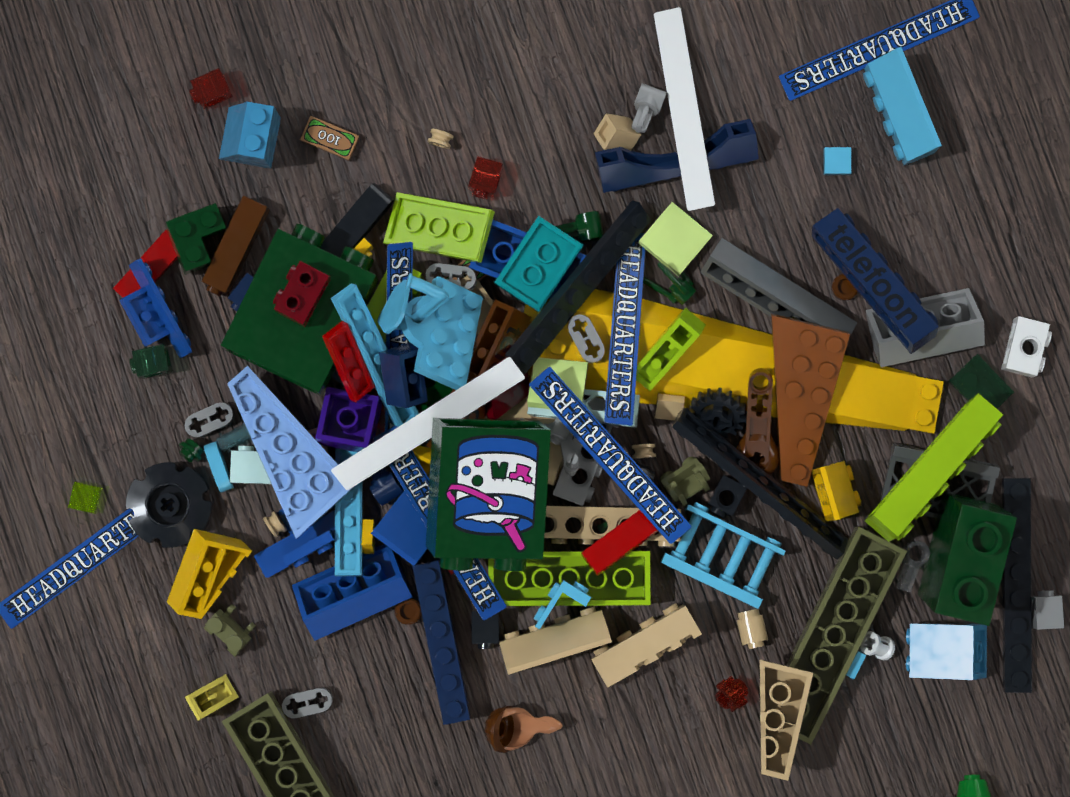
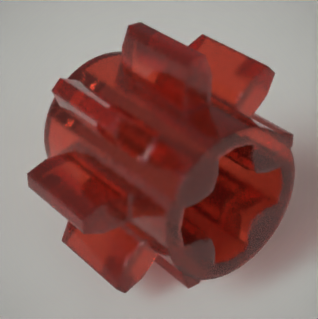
M730 676L716 685L719 690L715 695L716 701L722 708H730L731 712L748 703L744 698L748 694V688L742 680L734 679Z

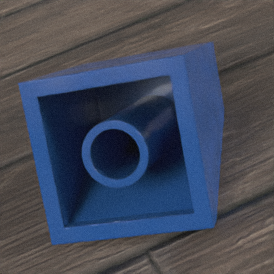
M404 491L371 534L413 566L418 564L428 551L426 547L427 527Z

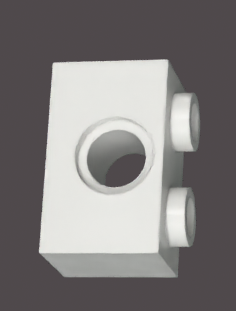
M1020 316L1014 318L1001 370L1031 378L1037 376L1038 372L1042 373L1045 365V357H1042L1044 347L1049 346L1052 332L1048 331L1050 324ZM1024 341H1029L1033 344L1034 351L1031 355L1024 353L1022 349Z

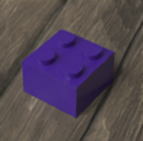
M326 387L315 437L316 441L321 446L359 452L374 443L373 438L376 436L383 404L380 397L366 394L360 400L354 402L349 399L346 390Z

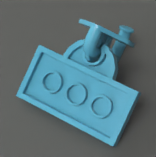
M409 273L407 280H403L393 289L378 317V324L383 332L390 334L393 330H402L408 341L418 347L414 372L457 390L467 384L483 297L439 276L430 283ZM410 288L426 294V296L415 297L408 302Z

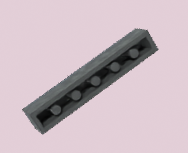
M721 238L700 271L707 278L770 317L771 314L846 331L850 335L857 324L853 319Z

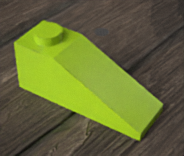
M685 308L637 364L636 380L651 391L701 335L706 324Z

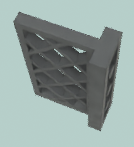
M892 442L891 455L880 502L899 481L893 472L895 462L907 463L910 468L926 449ZM965 459L963 462L967 465L959 473L964 483L952 491L947 487V492L956 494L967 487L974 499L981 500L985 497L984 502L991 503L1000 467L992 463ZM893 476L896 482L890 485ZM964 476L973 477V478H971L970 480L966 481V479H965ZM978 479L987 480V490L981 495L976 496L970 484ZM942 497L936 501L930 499L932 506L929 510L935 507L939 512L937 505L941 503ZM928 510L923 515L937 518L938 512Z

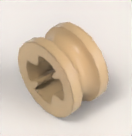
M431 129L432 137L428 138L427 142L437 147L450 149L449 141L453 140L454 136L445 131Z
M655 444L632 445V449L635 451L632 459L656 457V454L653 453Z
M273 511L271 512V517L265 516L263 520L274 537L277 538L279 532H286L287 528L278 514Z

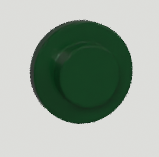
M189 438L185 442H180L179 447L181 451L179 453L189 462L193 460L199 462L202 459L201 455L204 451L197 443Z

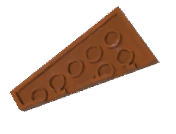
M771 314L780 478L782 481L807 487L850 333Z

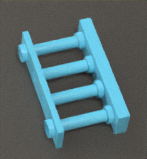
M697 502L693 506L688 504L685 510L693 513L689 520L692 527L682 535L675 551L672 550L670 555L664 553L660 563L759 609L763 599L757 597L759 593L757 589L774 553L784 556L786 551L780 548L782 543L770 537H767L766 541L718 519L708 514L709 508ZM702 518L717 526L699 563L696 562L695 566H692L685 562L687 558L685 553ZM727 529L741 537L724 573H720L719 578L709 574L711 570L709 565ZM750 541L765 547L748 585H744L742 590L733 585L735 581L733 577Z

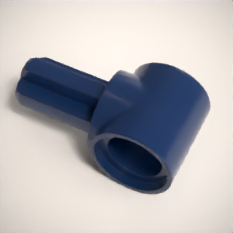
M382 468L371 475L373 480L370 490L380 505L384 506L404 492L393 471L387 472L385 468Z

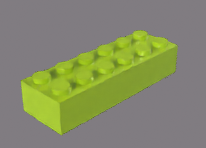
M979 393L967 401L864 521L888 542L895 538L898 541L902 537L904 538L914 527L911 521L922 517L932 506L929 503L930 499L934 500L949 486L946 482L948 478L951 480L954 476L956 477L967 465L963 461L965 459L969 460L972 456L974 457L984 446L981 440H986L989 436H992L1001 426L998 420L1003 414Z
M543 551V559H527L526 570L523 571L495 569L494 559H488V576L506 606H547L552 599L547 595L555 582L561 584L563 580L571 585L576 581L589 589L587 595L591 596V599L587 606L651 605L650 551H631L598 576L581 556L583 551ZM562 592L554 606L584 605Z

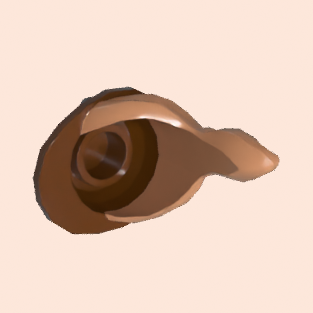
M505 705L491 712L485 721L484 731L488 742L494 750L505 753L526 745L536 733L550 734L561 729L563 724L550 716L538 718L532 716L524 708Z

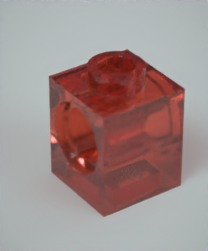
M220 68L190 80L193 86L189 90L195 104L200 103L204 109L233 97Z
M477 156L468 185L469 190L473 191V196L487 200L488 196H495L503 170V163Z

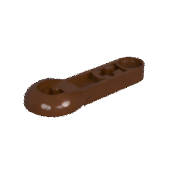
M758 368L753 370L749 376L746 433L736 449L749 459L754 456V452H759L760 457L764 456V458H760L759 462L754 463L768 475H771L777 468L780 459L778 448L770 433L773 377L767 369ZM762 375L768 379V384L763 388H759L754 385L753 379L756 376ZM757 395H763L762 405L767 407L763 408L762 412H757L756 407H752L757 405Z

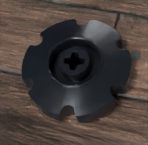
M164 462L152 465L145 469V480L134 479L128 490L126 509L134 511V517L129 520V523L135 533L148 543H153L158 538L163 548L184 546L189 543L194 529L204 531L209 524L213 502L206 501L204 495L210 488L204 478L190 467H186L184 471L180 472L177 468V463ZM165 500L175 501L172 504L173 511L164 509L166 507Z

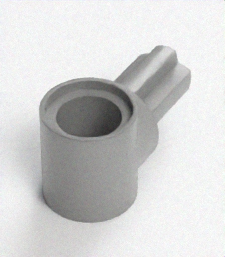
M644 83L641 84L634 103L637 112L632 123V129L636 133H645L647 131L652 116L659 115L667 92Z

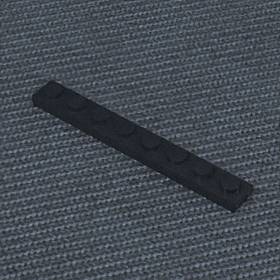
M632 200L507 351L505 354L506 358L511 357L523 375L532 367L651 221L640 202Z
M684 407L678 413L672 428L681 437L686 438L702 454L707 455L722 470L727 471L737 479L743 487L748 488L757 495L764 504L777 511L784 520L793 524L804 536L809 537L818 544L825 553L830 554L836 560L844 554L848 542L847 537L687 408Z
M1002 478V508L1017 517L1003 571V692L1032 693L1031 478Z

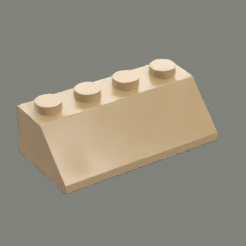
M595 606L581 610V616L571 619L569 614L555 618V624L546 627L543 623L540 630L535 625L529 627L530 632L521 635L518 630L504 634V640L499 641L508 675L612 643L602 610L596 611Z

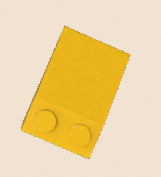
M845 461L812 470L811 474L826 521H835L859 513L858 507L861 506V500L858 491H853L850 481L854 480L850 465L846 466Z

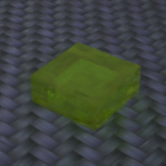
M74 482L68 508L96 514L102 488Z

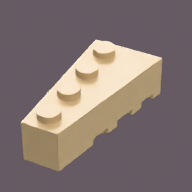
M674 603L662 611L664 616L657 620L652 616L640 623L641 629L632 634L628 630L616 638L618 643L611 647L605 644L593 651L595 656L591 660L607 688L638 671L642 665L646 666L656 661L666 651L670 652L679 648L688 638L693 637L695 639L702 635L685 605L682 604L678 607Z
M760 660L761 774L789 780L814 672Z

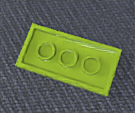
M397 192L383 243L388 245L413 242V250L482 263L495 212L491 209Z

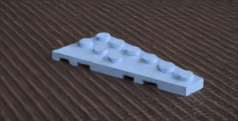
M247 366L227 385L292 532L297 539L351 489L346 490L331 472V469L338 465Z

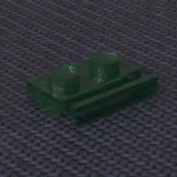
M978 354L948 380L967 401L979 393L996 409L1014 393Z

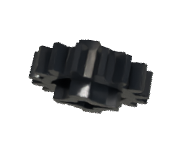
M708 388L707 394L698 392L697 398L693 397L691 405H689L691 413L716 433L722 434L725 439L728 437L729 432L737 435V430L744 428L747 411H745L746 404L740 403L741 397L736 396L733 398L732 391L730 390L726 394L722 393V388H718L717 392H713Z

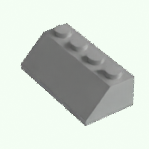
M969 288L920 298L921 306L927 313L931 312L936 317L939 328L934 339L912 354L908 352L873 309L866 310L872 344L880 367L985 345L984 320Z

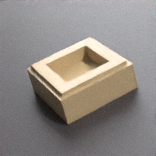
M658 393L655 418L675 421L678 413L684 408L685 396Z

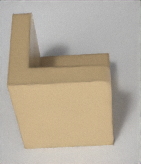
M608 113L605 114L594 132L603 150L623 147L631 151L642 134L636 133L632 129L633 121L631 118Z

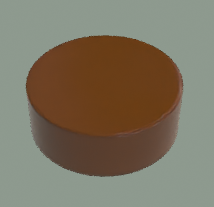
M844 274L837 276L831 285L833 295L842 301L852 299L858 292Z
M413 598L398 603L395 607L397 620L405 625L414 624L420 619L422 614L419 602Z

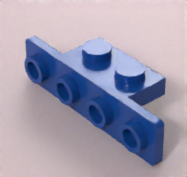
M141 258L137 259L129 267L141 289L119 301L143 345L146 347L168 336L179 358L192 352L190 348L191 342L188 336L180 330L176 314L171 309L169 310L164 301V292L153 281L152 271L148 264L144 263Z
M335 510L318 519L297 539L294 534H291L255 554L254 557L264 576L269 578L292 564L297 568L309 561L308 556L317 551L320 555L333 548L331 543L335 541Z

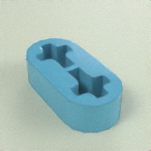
M214 441L204 445V451L219 491L222 493L233 489V483H230V473L218 442Z

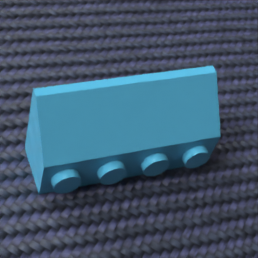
M902 47L896 48L868 63L864 68L863 77L867 87H872L875 97H873V102L877 111H882L885 132L888 136L892 135L895 143L893 146L894 154L898 161L902 160L903 165H907L934 154L942 145Z

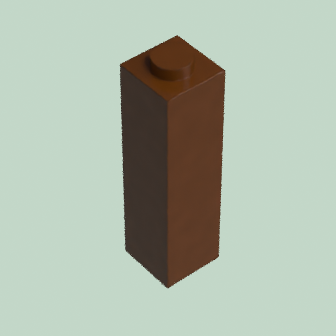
M243 195L201 281L208 285L207 291L219 297L222 292L227 295L230 294L270 212L267 206Z

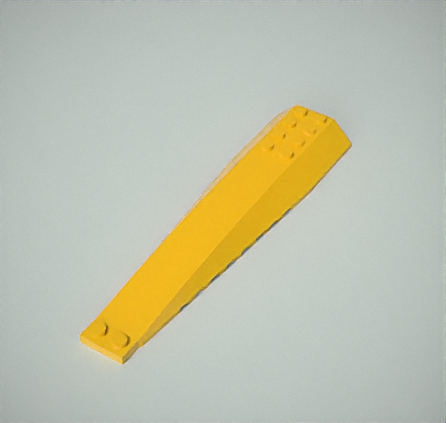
M594 289L573 316L578 314L587 316L591 320L605 348L604 356L599 362L588 363L585 389L607 391L614 293ZM642 299L637 364L683 310ZM525 304L523 313L532 317L528 326L540 312ZM693 313L706 324L701 335L654 388L649 391L636 380L635 395H640L639 403L656 405L659 393L685 396L684 407L689 408L692 398H697L698 392L707 394L708 388L713 392H717L718 388H722V393L725 394L729 390L732 391L733 398L740 396V403L746 404L745 411H747L749 376L753 370L764 368L770 371L773 377L771 417L777 418L773 335ZM576 320L575 327L572 328L573 331H579L583 338L587 337L585 327L588 326L587 323H581L579 320ZM569 321L539 358L586 362L581 357L569 334ZM590 340L585 341L588 346L585 354L587 356L592 355L593 358L598 357L597 351L600 350L599 346L594 347ZM844 355L825 423L898 431L908 429L934 434L944 381L918 377L913 373L887 366L880 367V364ZM532 367L528 370V378L531 373ZM759 375L753 379V383L756 387L763 388L767 386L768 379L765 376ZM757 395V405L752 406L756 407L757 412H762L763 408H767L762 405L763 395Z

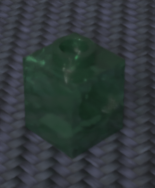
M161 344L132 351L133 358L129 359L130 367L133 374L137 373L138 378L144 379L173 372L166 345Z

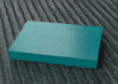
M538 216L494 284L535 311L540 312L582 249L583 244Z

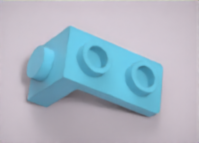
M565 580L561 584L555 582L547 595L552 598L547 607L541 605L533 618L537 621L535 627L540 630L562 592L586 607L591 599V596L587 595L589 589L576 581L573 585Z

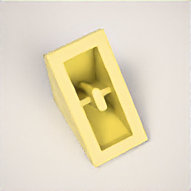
M226 674L185 697L197 720L208 716L239 698Z

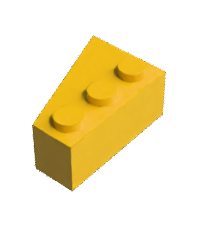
M194 529L167 603L179 615L202 619L222 591L220 589L229 577L233 578L237 572L235 570L245 556L248 558L252 550L241 539Z

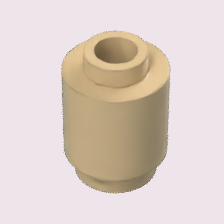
M759 609L737 613L739 620L736 621L742 645L748 644L749 649L764 646L763 641L768 640L763 615L759 614Z

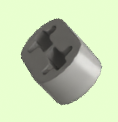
M435 263L429 266L426 271V279L430 283L434 279L431 275L436 274L437 270H441L442 275L449 276V279L446 280L469 291H472L477 283L474 271L466 266ZM463 273H467L468 277L472 280L471 282H466L465 286H462L461 282L453 280V277L461 278Z
M578 314L573 316L568 323V331L581 357L588 363L599 362L604 356L605 348L591 320L585 315ZM576 320H579L581 323H587L588 326L585 327L587 337L583 338L579 331H573L572 328L575 327ZM590 340L592 346H599L600 350L597 351L598 357L593 358L592 355L587 356L585 354L588 350L585 341Z
M220 402L191 414L185 421V430L193 437H204L231 424L234 420V410L226 403ZM218 408L224 411L228 410L229 413L225 416L226 421L224 422L221 419L212 421L211 417L218 414ZM194 419L198 421L207 419L208 423L201 426L202 431L200 433L197 430H191V426L194 425Z
M323 687L293 693L283 700L282 710L290 718L321 713L331 707L333 696L328 689ZM318 692H321L322 696H327L328 701L324 702V707H320L319 703L310 705L309 700L315 699ZM292 698H295L296 702L305 701L306 706L298 708V713H294L293 709L288 710L287 705L291 703Z

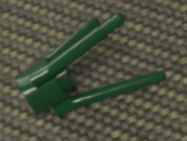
M661 262L658 263V267L672 281L673 284L669 287L672 293L643 276L644 284L667 297L673 304L678 301L683 305L697 291L692 286L694 283L687 277L684 271L677 279Z

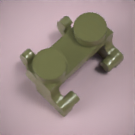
M693 456L685 459L682 467L675 472L667 471L660 477V482L674 502L679 500L683 507L688 504L686 500L703 489L705 492L710 490L706 482L710 477L704 466Z
M231 604L225 613L221 609L218 610L207 621L204 629L210 635L214 633L227 645V650L236 657L251 639L249 634L256 625L251 622L244 630L230 617L237 608L234 604Z

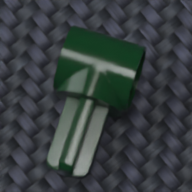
M599 211L576 215L575 222L555 226L572 238L578 237L581 242L599 240L604 235Z

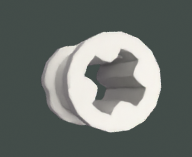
M869 631L866 633L860 649L866 655H875L878 659L884 661L891 658L894 654L895 643L889 637H880L875 632Z

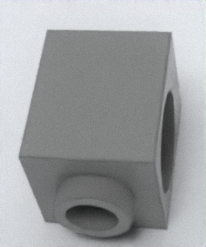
M1054 590L1037 591L1038 596H1031L1032 629L1064 628L1062 596L1054 595Z

